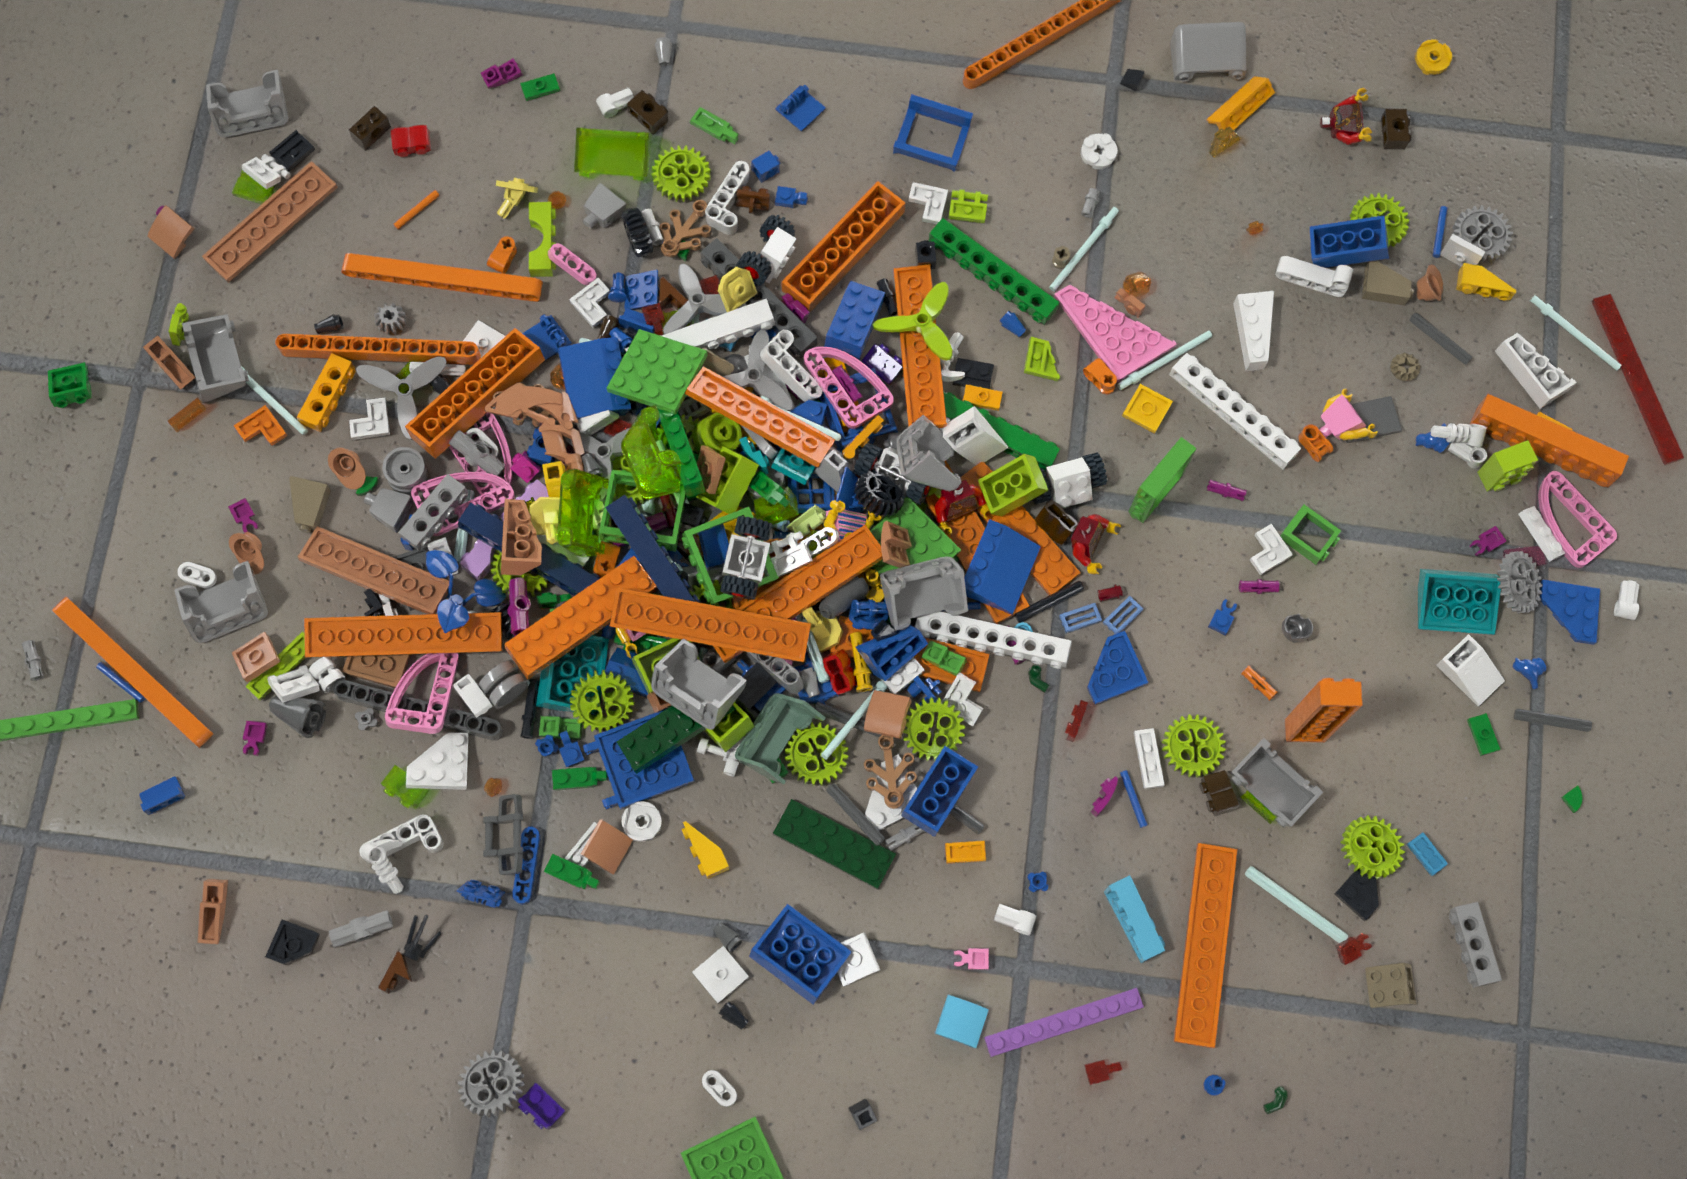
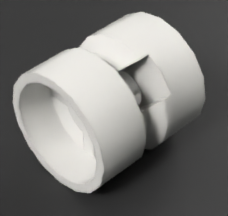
M322 657L309 668L315 680H319L318 684L325 693L333 691V685L336 681L346 679L340 669H335L337 665L331 657Z

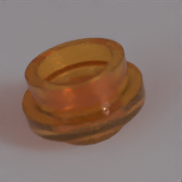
M554 191L549 195L548 202H551L553 209H561L566 204V197L563 193Z
M1255 221L1248 224L1249 227L1246 229L1250 236L1264 231V224Z
M499 778L488 779L484 786V791L487 792L488 796L493 797L500 793L502 789L501 780Z

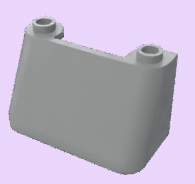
M1244 23L1183 24L1174 29L1170 42L1174 81L1187 82L1193 77L1194 73L1228 72L1229 77L1234 80L1245 78L1246 28Z
M278 70L269 71L263 75V86L228 93L226 86L222 83L206 85L208 111L218 135L230 137L281 126L288 121V112Z
M228 314L182 323L202 403L212 401L246 386L249 378L247 371H243L240 365L232 334L235 331L233 320L229 321Z
M922 415L905 429L896 440L901 475L907 480L946 491L956 490L961 484V478L958 474H953L948 470L944 462L954 455V450L943 438V432L926 416Z
M940 557L889 570L880 575L891 625L894 630H905L911 624V618L945 610L952 616H959L964 612H968L964 570L952 557Z
M249 561L240 563L233 568L234 579L198 592L194 586L186 585L174 590L182 621L196 642L204 643L260 621L267 616L268 610Z
M682 639L654 666L651 687L660 698L703 727L712 730L719 724L744 690L747 680L741 675L734 673L725 678L698 660L696 646Z
M1263 738L1231 772L1233 776L1231 780L1239 787L1242 785L1277 817L1275 820L1282 827H1291L1319 798L1323 791L1317 786H1308L1310 782L1300 776L1277 755V751L1271 752V744Z

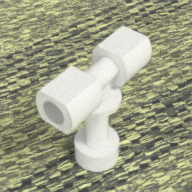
M701 737L697 753L704 754L707 751L723 756V761H726L723 774L734 777L739 763L735 758V752L744 737L726 753L720 747L708 744V739Z

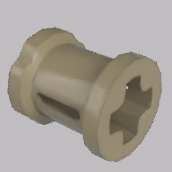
M1064 246L1055 249L1052 259L1054 267L1058 269L1066 267L1070 258L1069 249Z

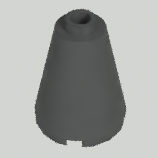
M855 577L823 598L819 605L821 615L824 618L834 619L851 608L853 600H858V602L864 600L869 593L865 579L863 577Z
M276 695L269 702L270 712L305 738H312L314 736L312 733L314 731L319 732L325 721L326 711L323 710L325 703L322 701L296 698L282 703Z

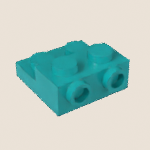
M782 448L771 468L805 485L816 466Z

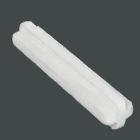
M410 362V372L424 362ZM446 364L440 374L462 376L466 372V368L464 365Z

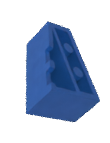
M909 625L905 630H896L898 634L880 641L874 638L855 648L872 673L886 681L928 645L919 629Z

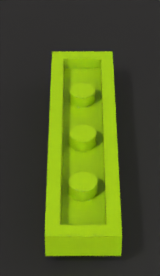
M303 631L278 654L281 662L260 674L245 686L260 701L272 690L268 683L269 676L275 675L276 677L291 672L306 658L305 634Z

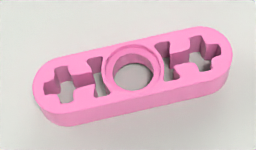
M557 243L549 249V259L583 285H589L596 279L595 270L563 245ZM556 251L560 252L558 256L555 255ZM568 261H574L576 268H571L568 265Z

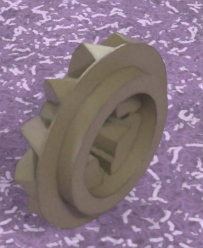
M1405 352L1397 354L1390 365L1392 374L1402 381L1415 379L1420 373L1421 367L1418 359L1413 357V354L1409 355ZM1405 361L1407 365L1410 366L1407 372L1405 370V367H1402Z

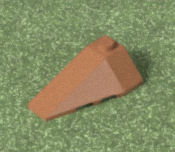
M505 499L501 575H522L541 565L542 546L538 541L525 501Z

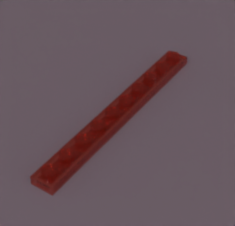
M1611 293L1594 298L1591 302L1614 354L1622 365V372L1663 464L1667 465L1682 460L1684 456Z

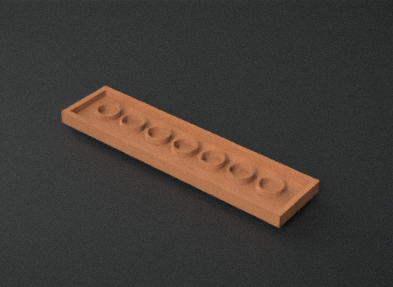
M311 161L208 250L202 258L229 283L337 189L336 183Z
M318 526L298 555V559L301 562L363 588L371 589L375 593L426 614L437 613L439 603L445 599L449 590V581L446 579L434 577L429 572Z

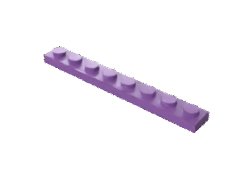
M1135 988L986 1036L984 1040L990 1057L1141 1009L1143 1004L1138 989Z

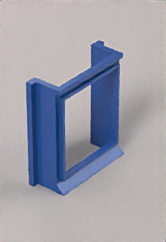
M911 94L907 113L897 141L895 140L893 146V154L900 153L951 169L955 172L970 128L973 113ZM916 113L962 127L952 158L906 144Z
M860 373L849 375L850 379L853 378L855 385L868 381ZM829 385L827 390L831 393L838 391V388L835 385ZM822 391L819 399L822 403L828 405L825 416L830 430L841 435L839 441L835 440L837 450L842 453L843 449L858 434L848 437L844 436L835 408ZM882 397L880 404L882 402L888 404L887 399ZM890 408L883 412L887 425H884L876 434L872 432L867 437L868 439L889 432L899 433Z

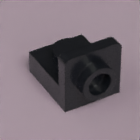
M685 503L682 523L691 527L705 524L707 519L704 516L705 510Z
M371 589L364 591L367 596L364 600L370 608L364 615L383 616L382 604Z

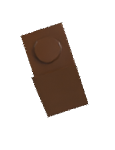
M662 277L660 279V310L665 308L670 302L675 309H681L688 300Z
M398 951L378 989L388 994L390 990L393 991L397 986L398 976L412 982L405 956Z

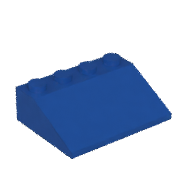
M618 337L596 339L558 348L565 390L570 398L577 419L607 410L613 411L619 416H625L631 409L629 399L607 391V386L622 361Z
M989 519L964 577L966 596L1013 615L1041 546L1008 526Z
M787 904L752 948L749 957L814 1005L852 951Z

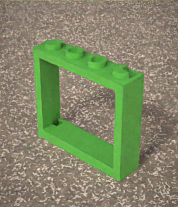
M1181 437L1139 487L1128 511L1133 519L1136 518L1144 523L1184 475L1197 449Z
M623 469L622 471L612 470L599 530L600 540L629 544L619 528L609 527L611 516L605 508L614 502L617 484L680 493L673 535L656 534L659 538L656 542L660 547L664 546L666 550L676 552L687 497L681 480L679 478H665L662 475L649 476L642 472L630 473Z
M749 507L684 531L682 534L683 546L685 549L688 548L690 552V563L693 567H696L698 572L696 574L697 580L700 585L703 584L705 589L703 592L704 597L711 605L719 604L734 598V596L727 594L717 596L693 535L735 520L738 516L754 518ZM769 554L767 555L764 568L765 577L762 578L758 588L775 582L778 579Z

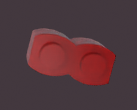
M415 125L409 128L401 127L391 130L392 149L395 156L407 157L412 153L423 155L431 151L427 125Z
M844 649L833 652L823 659L825 671L831 677L832 688L838 695L848 692L857 686V679L853 673L854 670L850 667V658Z

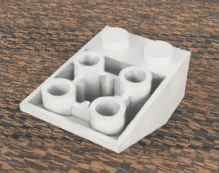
M975 406L948 422L947 426L943 429V438L953 450L975 465L989 460L1008 448L1006 443Z
M1469 634L1436 665L1477 706L1482 704L1505 681L1485 650Z

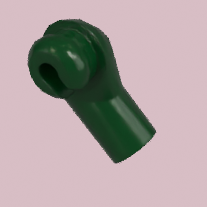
M1035 664L1029 668V681L1031 685L1045 693L1049 684L1041 680V667Z
M1283 1087L1275 1088L1276 1096L1274 1101L1263 1105L1267 1115L1284 1108L1288 1092Z

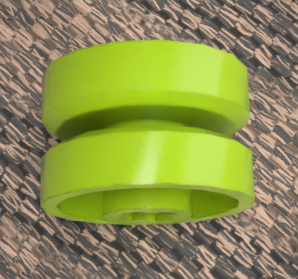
M718 412L699 421L694 427L692 434L693 443L699 452L702 445L710 447L717 453L721 451L722 447L732 451L740 444L739 439L742 437L739 424Z

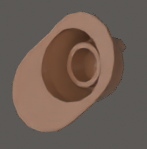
M1432 264L1428 266L1426 274L1417 281V298L1419 300H1441L1443 281L1439 270Z
M336 448L328 455V465L340 482L349 489L362 487L366 475L359 456L354 451L345 448Z
M249 532L233 534L229 538V547L239 563L249 561L254 575L259 574L264 568L260 539Z

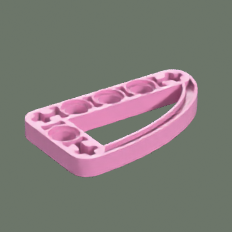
M815 347L805 352V366L848 428H858L892 406L893 395L872 370L855 357L831 347ZM810 355L812 357L816 356L815 362L818 365L816 368L812 360L808 361ZM822 357L834 358L851 366L864 376L879 393L855 406ZM825 370L828 375L825 378H820L817 372ZM829 385H835L838 391L830 393L827 388ZM882 397L885 399L889 398L888 404L882 402L879 404L880 409H878L877 404L881 402ZM840 400H845L848 402V406L843 409L837 403ZM870 405L874 408V412L866 414L864 407ZM849 410H850V414H851V416H852L853 418L857 417L856 423H854L853 421L849 422V420H850V415L848 414V411H849Z
M487 412L484 416L489 417V421H483L481 417L478 420L481 427L478 429L484 432L492 427L503 454L505 464L504 480L511 486L513 471L510 469L512 466L510 450L495 416ZM450 445V450L463 470L469 472L468 466L470 464L467 463L465 457H459V451ZM478 466L477 471H475V472H483V473H486V471H484V470H483L482 468H480L479 466ZM472 482L480 496L489 490L496 489V486L490 483L485 487H479L477 485L478 482ZM504 491L503 496L506 498L509 493ZM496 496L497 503H499V498ZM490 498L485 499L486 505L491 507L494 501L489 500Z
M1552 471L1543 479L1538 493L1542 518L1551 529L1556 540L1561 544L1565 552L1564 556L1574 567L1582 568L1612 544L1617 538V533L1560 472ZM1556 478L1557 481L1552 483L1551 480ZM1549 490L1593 535L1576 551L1568 543L1553 517L1549 504ZM1563 491H1570L1572 494V498H1565L1563 496ZM1576 504H1582L1585 507V512L1577 511ZM1589 519H1597L1598 526H1592L1589 523ZM1609 533V538L1605 539L1604 535ZM1590 543H1595L1598 546L1597 552L1590 550ZM1585 552L1587 556L1579 562L1577 558Z
M483 472L449 474L460 483L485 482L499 487L457 506L454 514L458 515L459 518L470 502L474 505H481L486 509V512L490 513L504 507L506 499L503 496L504 491L509 493V498L507 499H515V494L510 484L496 475ZM446 475L422 482L412 488L411 495L417 509L423 504L420 497L417 496L418 491L424 492L423 496L426 500L430 495L429 491L434 490ZM494 495L498 496L500 501L499 503H497V500ZM485 499H493V505L485 507L483 505ZM438 510L433 511L431 516H437L439 514ZM447 518L445 520L447 526L445 527L443 524L442 529L438 533H434L433 536H440L458 528V521L450 523Z
M458 653L426 654L406 671L397 684L385 712V722L388 727L436 734L442 730L459 663ZM449 656H452L450 665H447V659ZM439 661L427 712L398 709L405 691L415 677L426 667ZM448 671L451 673V676L444 678L441 676V673ZM443 687L447 689V692L444 694L436 692L438 688ZM435 704L443 706L439 711L432 709ZM394 716H397V718H395V721L391 720ZM433 716H434V717H436V723H437V724H435L434 726H431L430 724L433 723V719H434ZM411 718L419 719V722L413 725L408 721Z

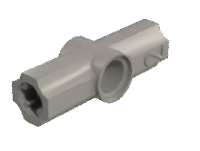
M460 430L455 433L449 442L451 446L464 455L467 463L474 467L479 466L489 474L498 476L505 464L489 453V449L484 443L474 442Z
M386 910L369 917L363 916L353 919L349 922L350 924L330 930L329 936L333 947L336 948L353 941L359 942L369 939L373 934L393 928V923L389 912Z

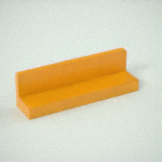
M1254 76L1207 118L1208 123L1217 124L1221 135L1227 137L1275 93L1269 78Z

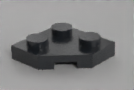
M1360 869L1354 871L1334 893L1363 921H1366L1379 906L1376 877L1373 876L1369 879L1368 873L1361 876Z
M281 919L265 957L287 965L311 954L320 934Z

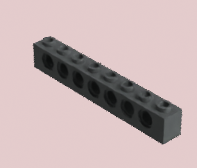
M717 238L700 251L701 263L706 268H710L719 281L725 274L734 269L739 261ZM718 260L724 261L722 264H717L716 262ZM764 284L761 286L757 285V294L745 303L750 305L758 302L753 300L756 297H760L761 300L767 299L770 310L774 311L772 315L775 325L771 329L777 334L782 330H789L793 335H799L800 337L794 339L788 348L793 355L803 358L805 352L817 345L818 337ZM780 322L787 323L786 326H780L778 324Z

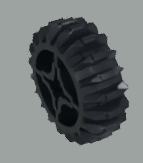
M637 207L626 209V211L622 212L621 217L633 252L638 258L648 256V254L653 252L654 248L644 217Z
M868 471V473L861 475L856 482L855 498L859 500L858 504L863 505V509L869 511V514L874 513L876 517L880 515L882 518L886 516L890 518L899 512L904 503V491L900 489V484H896L895 480L885 476L883 472L879 474L877 471L873 473Z

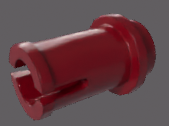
M1116 584L1110 588L1097 590L1100 602L1113 598L1120 599L1123 596L1121 586Z

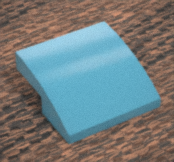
M947 995L935 1034L976 1048L989 1009Z

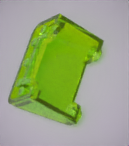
M576 127L574 172H579V176L590 177V173L633 176V180L644 181V177H648L652 133Z
M656 405L646 407L639 413L621 442L622 453L639 493L648 499L680 491L681 461L677 453L672 450L659 451L656 441H658L656 422L659 420V411Z
M578 469L567 470L560 479L557 541L562 547L579 557L604 554L605 544L598 543L599 536L592 535L594 500L601 499L599 493L603 488H608L609 479Z

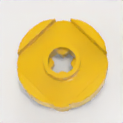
M1435 39L1427 40L1420 45L1415 53V61L1423 74L1435 75L1443 73L1448 69L1452 60V52L1448 45L1438 43L1439 40ZM1431 54H1433V56H1437L1438 58H1436V60H1433L1430 58Z

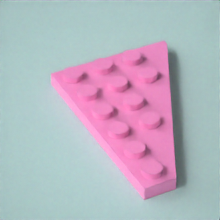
M1071 285L1054 294V298L1060 302L1059 304L1098 358L1116 375L1117 383L1177 345L1174 340L1173 342L1161 336V333L1152 331L1148 326L1129 319L1122 312L1115 311L1109 305L1090 298L1088 294L1080 292Z

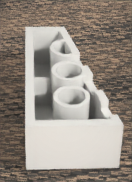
M1274 291L1238 294L1233 303L1246 371L1262 370L1268 362Z
M1516 333L1503 341L1495 352L1541 409L1567 393L1577 382L1572 378H1567L1563 374V370L1559 367L1555 368L1548 362L1549 359L1545 355L1541 356L1537 353L1533 345Z

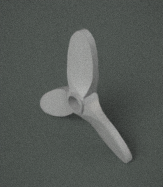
M681 264L678 268L679 280L689 300L666 323L663 330L664 335L684 328L699 313L705 312L716 316L727 313L721 296L719 294L705 295L702 293L700 282L693 270L686 264ZM744 303V304H742V305H741L740 307H738V308H741V307H744V306H747V305H746V303Z
M762 329L756 333L751 343L746 371L723 377L742 388L752 387L760 396L763 395L769 398L772 404L791 411L792 401L787 393L775 381L763 375L762 371L765 363L760 357V352L769 343V337L767 332ZM755 374L758 378L752 380L749 378V375Z
M444 357L432 358L415 368L406 379L401 380L386 370L370 365H359L356 371L362 379L371 385L395 392L398 395L397 412L399 424L404 436L410 440L411 437L405 426L417 416L412 394L414 390L427 385L443 371L446 359ZM408 384V393H400V385Z
M637 425L616 434L607 443H601L595 438L579 432L585 454H591L592 457L597 458L596 462L604 470V477L594 483L595 493L600 501L606 500L614 459L629 453L648 438L650 428L647 425ZM564 437L565 441L573 447L572 440Z

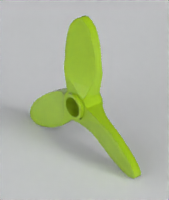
M938 283L931 289L922 303L920 312L917 314L879 319L872 324L873 329L881 332L917 331L921 333L926 345L935 355L942 360H950L952 358L951 345L943 331L933 323L947 301L949 293L947 283Z

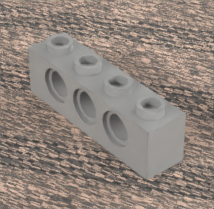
M447 474L398 532L401 538L418 551L427 547L433 534L438 533L442 529L444 521L447 518H451L459 503L462 504L468 496L466 487ZM444 497H452L450 501L443 502ZM435 510L440 511L437 516H435V517H432V516H431V513H432L433 511H435ZM427 525L425 531H418L420 526Z
M1478 902L1450 909L1449 919L1456 930L1455 939L1457 944H1460L1462 950L1461 959L1467 966V979L1469 983L1472 984L1473 988L1502 981ZM1465 921L1470 923V931L1464 927ZM1471 940L1477 944V950L1471 948ZM1477 960H1479V961L1482 962V964H1483V969H1482V970H1480V969L1477 968V966H1476V961H1477Z

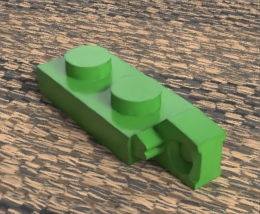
M699 107L690 120L691 125L720 141L725 142L727 140L730 143L736 144L739 140L738 133L733 131L730 123Z

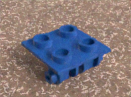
M806 85L799 86L775 108L776 111L800 131L804 130L826 109L807 92L809 88Z
M658 270L625 276V294L627 299L624 310L626 308L636 309L649 306L650 310L657 309L659 306Z
M544 314L539 318L541 321L522 334L540 347L544 359L547 360L558 353V348L569 346L572 343L552 315L546 316Z
M845 467L841 477L840 488L836 495V502L842 501L845 503L844 510L863 513V505L858 504L859 500L855 498L856 494L854 493L855 485L859 478L848 467Z
M477 880L467 881L457 890V892L462 893L461 896L464 899L473 902L476 899V903H479L480 899H482L481 904L484 905L486 902V906L493 908L501 906L502 899L500 898L505 894V891H501L499 887L493 885L489 887L484 886Z

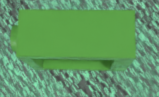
M1304 504L1280 537L1287 545L1316 565L1319 560L1323 562L1330 552L1327 549L1330 545L1334 548L1340 540L1338 535L1341 530ZM1304 517L1331 535L1319 553L1292 534Z

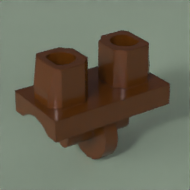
M742 186L741 190L737 189L736 206L749 208V214H753L754 209L769 211L770 194H768V189L760 188L758 192L751 191L749 186Z

